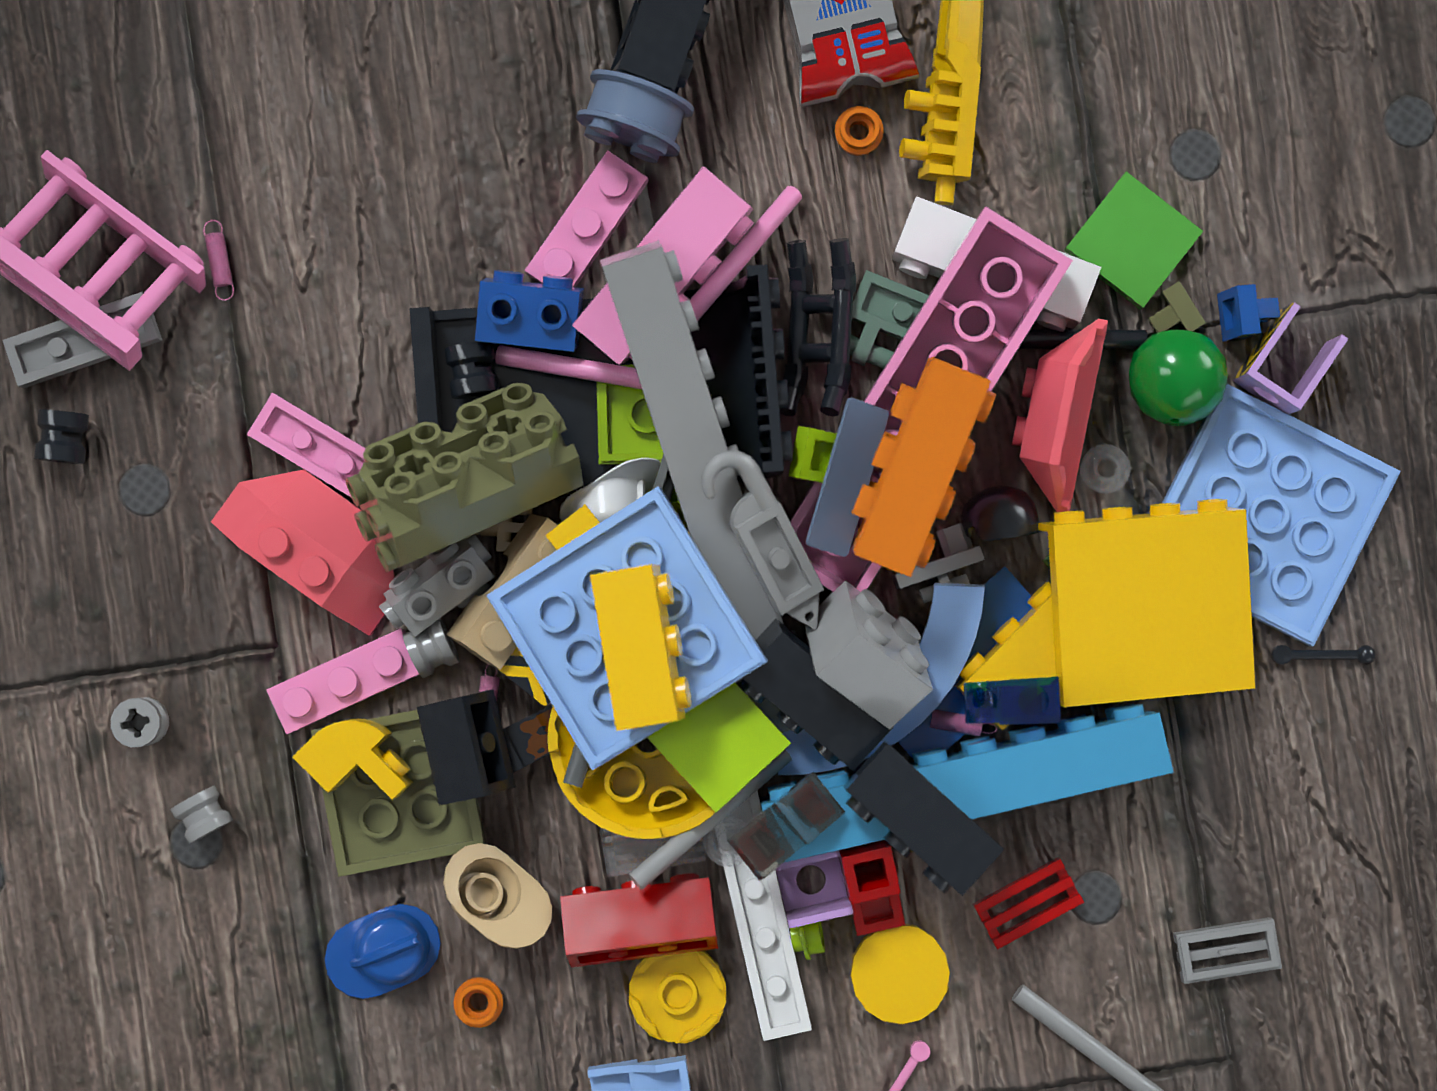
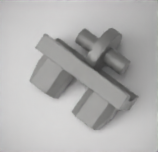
M961 523L936 531L935 534L943 558L927 563L924 569L915 566L911 577L899 572L891 575L895 588L901 589L933 577L935 583L970 584L966 574L949 579L946 573L985 560L981 547H973L971 539L966 536ZM934 585L919 590L923 603L932 601Z

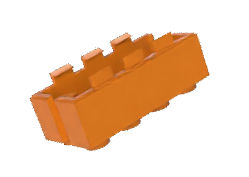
M931 357L926 362L916 389L901 383L890 412H892L891 416L903 420L897 436L884 431L871 465L883 469L877 483L870 480L869 485L863 484L852 510V514L863 518L853 542L854 555L909 577L912 576L915 566L925 568L936 542L933 539L934 534L929 533L935 517L945 520L956 491H953L954 487L949 486L955 469L962 472L965 471L974 451L976 443L968 438L975 420L985 423L993 405L996 394L988 390L991 384L989 379Z

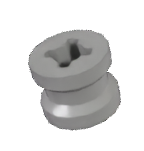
M438 619L416 637L410 631L403 634V640L410 658L422 678L432 675L435 668L442 664L452 666L460 662L452 639L446 635L448 630L441 619Z
M150 697L125 700L114 709L111 716V730L114 737L121 744L128 747H143L159 742L165 736L169 727V715L166 708L158 700ZM135 709H136L137 715L134 717V720H132L133 716L136 714V713H135Z
M215 785L193 795L170 809L175 819L182 820L186 828L184 837L188 844L211 834L233 821L230 812L222 810L217 801L219 792Z

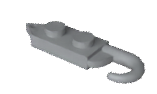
M726 451L716 455L707 464L702 475V487L705 496L708 499L715 497L714 481L717 474L723 469L734 468L740 473L749 493L741 498L733 508L730 526L774 611L780 615L787 613L809 627L817 629L819 592L823 591L824 587L781 503L776 500L759 465L751 456L740 451ZM810 612L809 618L805 619L806 613Z

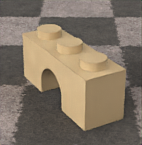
M530 514L503 553V555L508 557V562L501 576L486 593L481 596L474 595L446 634L480 660L499 670L502 669L517 645L486 595L557 551L545 536L558 526L547 517Z

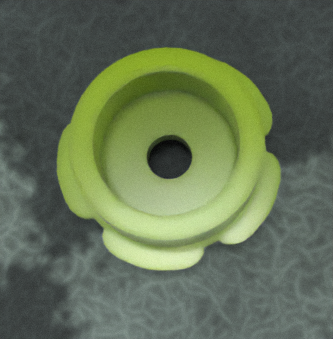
M821 921L790 928L794 952L804 951V956L807 960H811V955L825 953Z

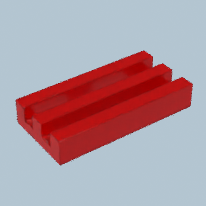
M1057 857L976 901L972 905L998 950L1081 905L1084 901L1075 888L1073 880L1068 875L1062 860ZM1056 873L1059 881L990 917L988 909ZM1066 891L1068 896L1011 928L1001 933L998 932L997 927Z

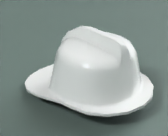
M641 457L625 461L612 468L588 486L568 496L560 506V519L563 522L586 504L601 523L653 490L661 462L655 458Z

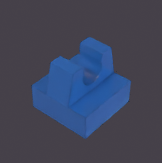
M1255 284L1237 285L1217 294L1222 342L1240 341L1260 334V324L1268 322L1267 319L1280 318L1278 298L1257 299Z

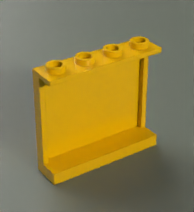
M1227 499L1198 500L1196 510L1180 511V503L1151 504L1150 513L1133 515L1132 507H1111L1102 509L1101 518L1085 519L1084 511H1063L1054 513L1053 522L1038 523L1039 531L1048 532L1057 678V680H1053L1050 683L1053 690V703L1062 707L1255 689L1246 509L1228 507Z

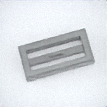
M1270 917L1173 933L1174 942L1177 944L1178 950L1176 952L1177 960L1181 968L1180 978L1184 984L1282 969L1274 919ZM1265 932V938L1189 950L1188 943ZM1268 950V958L1192 969L1191 961Z

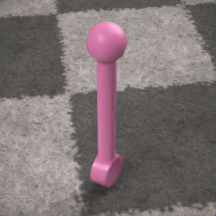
M921 1040L912 1043L910 1047L911 1057L889 1091H901L917 1064L928 1059L930 1048L927 1043Z

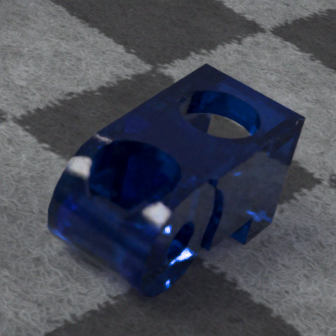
M1059 676L964 683L965 724L1061 723Z

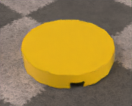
M906 924L905 926L874 932L865 936L853 954L850 975L854 993L866 1011L885 1022L906 1024L922 1020L937 1009L947 993L950 971L946 954L935 938L916 925Z
M705 950L643 958L636 965L629 983V1005L636 1022L650 1036L661 1041L689 1043L705 1036L719 1022L726 1004V980L719 964Z

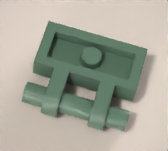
M866 270L852 308V320L865 326L860 338L851 335V361L862 366L868 362L884 369L894 352L873 344L878 331L902 340L929 295Z

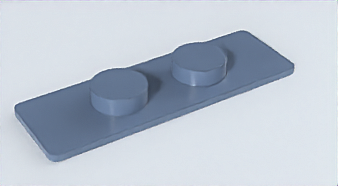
M849 398L846 401L806 538L808 546L843 557L849 554L859 516L852 514V510L863 484L869 485L874 465H871L884 434L889 417L887 410L855 398Z

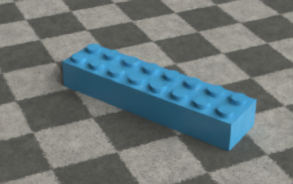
M1134 703L1104 709L1106 718L1094 720V716H1086V714L1056 720L1058 729L1045 731L1044 727H1038L1037 725L1008 731L1010 740L996 743L995 738L990 739L989 736L960 742L962 751L947 754L946 750H941V747L912 753L914 762L910 763L970 819L1174 773L1160 713L1144 710L1143 704L1134 705ZM844 769L816 776L817 784L814 786L834 810V813L817 827L790 798L786 799L799 789L797 781L767 787L769 795L760 797L765 823L783 852L774 861L775 865L885 840L884 837L890 830L876 817L869 824L866 823L846 804V801L852 795L843 786L851 777H848Z

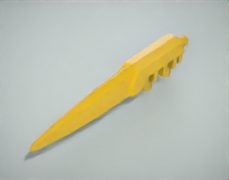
M984 0L940 1L936 48L933 51L932 69L934 71L926 78L925 87L930 88V93L907 90L904 97L905 109L927 112L928 114L927 123L921 129V136H925V141L903 138L899 147V156L901 158L923 161V166L918 169V179L936 182L934 203L939 205H953L956 183L968 181L971 178L981 74Z

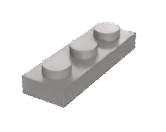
M143 292L102 305L99 309L112 319L116 316L122 317L143 295ZM152 314L137 330L140 335L138 338L140 339L141 348L163 341L154 314ZM62 320L2 340L17 385L21 388H27L111 358Z

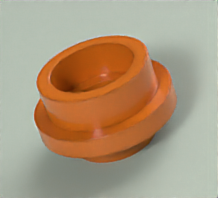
M854 106L848 108L837 119L835 138L841 149L848 154L855 156L867 155L879 146L883 138L884 127L882 120L875 111L868 107ZM856 124L866 127L868 135L862 140L854 139L850 134V128Z
M474 977L460 985L455 993L453 1004L457 1017L464 1024L474 1028L489 1026L497 1020L502 1012L504 999L502 991L495 982L485 977ZM475 993L484 994L488 999L487 1008L483 1010L473 1008L470 1003L471 996Z

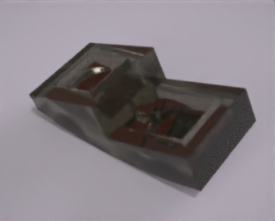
M812 772L765 808L727 841L760 881L770 875L802 846L812 842L841 817L845 811L816 774Z

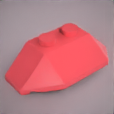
M1097 319L1039 358L1037 369L1027 367L1022 397L1031 398L1027 418L1017 416L1012 445L1021 447L1020 459L1056 512L1070 511L1108 320Z
M306 470L238 483L212 519L211 523L241 550L316 604L365 634L371 636L385 617L379 605L386 601L383 593L390 589L389 584L395 578L394 570L386 572L376 553L375 539L367 542L363 538L354 516L362 511Z

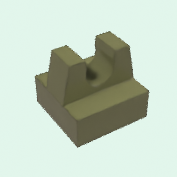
M1180 281L1161 293L1168 306L1148 319L1157 333L1167 331L1178 323L1181 324L1184 330L1193 332L1206 323Z

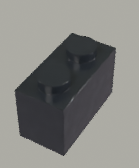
M494 689L416 707L439 806L484 797L516 787Z

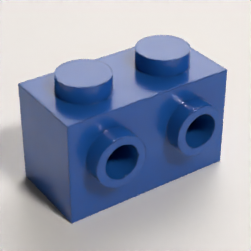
M494 270L493 278H485L480 281L475 341L572 352L579 347L580 332L572 325L582 314L584 288L572 287V278L543 276V284L523 282L524 273Z

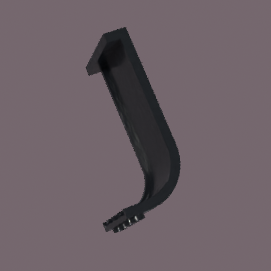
M767 264L747 266L746 275L727 286L697 322L699 329L690 332L695 350L706 349L715 378L706 380L711 400L721 397L730 426L721 429L726 446L729 447L736 444L738 451L751 456L759 465L765 479L782 475L784 472L783 462L793 461L791 431H781L779 411L789 410L787 380H777L775 360L785 359L782 328L773 329L771 309L780 308L778 278L768 277ZM699 289L687 290L684 292V295L691 299ZM594 298L583 299L582 313ZM430 307L409 308L418 424L422 422L436 423L441 431L452 433L458 422L456 413L459 407L478 398L452 399L450 382L454 378L453 370L446 364L444 349L453 345L478 342L475 341L478 307L433 311ZM580 333L579 347L574 352L493 343L495 357L499 345L618 365L582 333ZM629 358L628 361L620 365H634V362ZM493 360L492 370L499 377L500 389L513 383H523L529 385L532 392L544 394L565 423L567 430L560 433L565 446L574 444L580 459L583 486L554 499L567 498L618 466L599 465L596 381L498 365L496 360ZM741 475L736 476L738 483L744 482Z

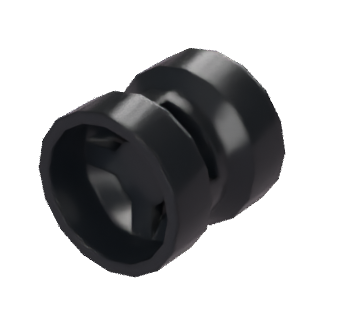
M469 342L444 349L446 364L453 370L454 378L450 382L452 399L483 397L500 389L499 377L492 370V362L496 358L493 343Z
M40 409L38 411L37 425L42 432L41 440L35 444L34 459L58 463L85 464L86 449L81 442L82 434L88 430L89 415L69 411Z

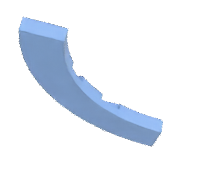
M934 583L928 621L919 641L922 654L929 663L927 671L933 690L894 725V728L866 758H869L884 741L891 746L919 726L938 707L953 687L967 662L976 639L982 615L984 585ZM804 729L799 734L792 730L782 733L791 743L785 750L790 754L792 761L782 768L778 775H804L847 766L841 760L836 765L826 760L813 746L817 740Z

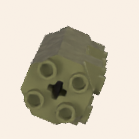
M513 383L460 406L456 413L458 422L452 433L441 431L436 423L422 422L366 447L363 453L365 462L358 474L345 479L354 503L360 506L362 510L354 515L357 526L367 542L375 539L376 553L386 572L402 567L583 486L579 455L574 444L565 446L560 434L567 430L565 423L544 394L532 392L531 387L527 384Z

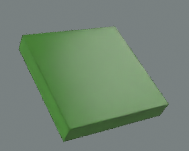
M1126 171L1064 251L1071 256L1100 266L1101 270L1098 278L1141 310L1202 234L1203 230Z

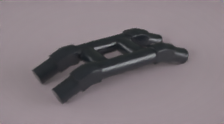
M838 238L829 241L832 266H830L832 291H834V294L810 295L813 294L812 266L808 261L806 240H795L786 243L790 265L788 274L791 302L787 364L784 367L783 380H787L789 410L779 411L782 415L790 417L796 415L800 397L804 395L808 380V366H806V363L830 362V364H827V376L824 383L825 392L820 411L823 414L833 417L838 416L843 397L847 394L851 380V365H849L853 293L856 292L855 264L851 258L849 238ZM809 314H832L831 343H808Z

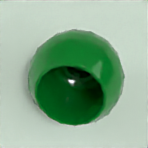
M1187 330L1161 331L1151 335L1134 352L1128 377L1130 393L1142 412L1154 420L1170 426L1191 424L1207 417L1222 401L1228 379L1226 359L1214 342L1201 333Z

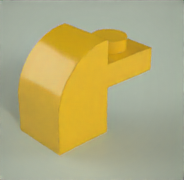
M349 719L330 724L318 731L292 757L327 793L336 790L358 767L392 800L399 797L413 783L406 775L410 770L407 763L392 749L389 748L384 753L379 748L392 732L383 725L371 720Z

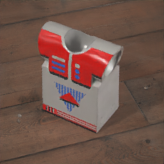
M783 0L799 60L800 108L838 99L844 91L853 85L882 88L919 79L915 60L904 38L897 29V20L892 0Z

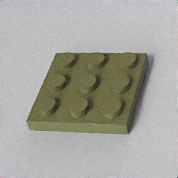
M417 710L366 719L377 722L392 732L379 748L384 753L389 748L392 749L410 767L406 775L413 783L399 797L392 800L360 767L336 790L327 793L322 788L338 877L454 855L465 846L478 843L486 844L478 798L439 806ZM322 728L311 730L312 737Z

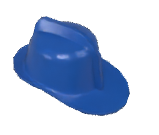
M405 904L385 907L351 921L337 930L327 944L324 959L327 975L335 987L346 995L362 999L380 996L407 985L428 973L438 959L441 944L438 928L430 915L418 907Z

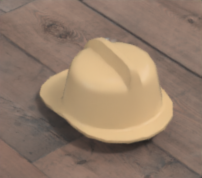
M478 843L463 847L451 857L445 868L443 885L452 909L461 920L473 926L483 936L501 947L518 949L530 946L545 935L552 919V905L548 893L534 877L514 862L506 853L495 846Z

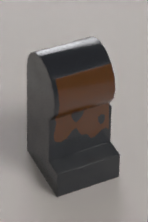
M553 705L503 728L513 773L550 754L548 751V725Z

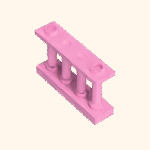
M46 150L41 156L45 178L49 180L48 183L5 228L0 227V274L130 371L142 358L140 339L138 338L140 335L137 330L182 281L198 293L206 287L203 261L187 246L181 245L179 248L88 181L85 172L74 161L66 157L60 160ZM65 193L88 209L43 258L37 256L35 259H32L20 250L21 244L19 242ZM104 223L127 239L83 287L76 286L75 289H72L59 279L61 277L59 273L61 268ZM145 252L166 269L122 317L116 316L112 319L99 309L100 304L98 300L133 262Z

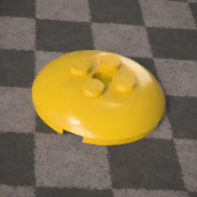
M553 706L548 725V751L552 766L563 793L570 803L588 820L603 829L625 837L657 839L689 831L704 823L715 814V811L658 749L653 752H644L637 744L595 770H592L589 766L582 788L564 783L563 780L575 741Z

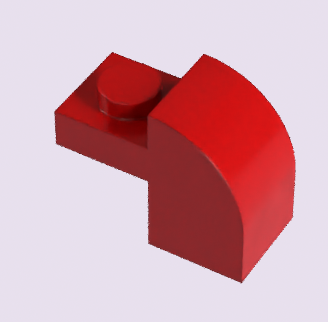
M880 840L839 850L840 865L848 899L854 912L852 917L857 936L905 926L899 896L901 890L891 845L886 840Z

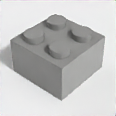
M845 580L818 606L817 629H813L805 624L816 676L888 729H891L933 690L927 671L929 663L922 654L919 645L921 636L918 630L906 618L900 616L898 619H895L886 612L881 601L869 590L863 589L860 592Z

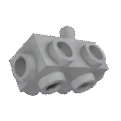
M475 534L467 540L464 538L429 554L430 559L415 570L412 568L406 569L390 582V589L383 593L386 601L379 605V607L396 629L405 624L413 636L416 637L455 606L459 608L466 607L474 595L481 596L492 587L487 582L494 575L485 565V562L491 559L492 556Z

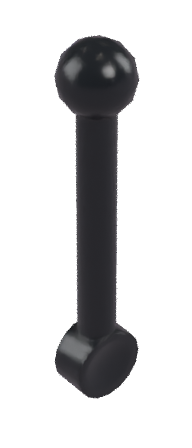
M1278 645L1271 651V659L1276 664L1281 665L1287 664L1290 660H1358L1362 664H1370L1376 657L1375 650L1369 645H1363L1358 650H1291L1286 645Z

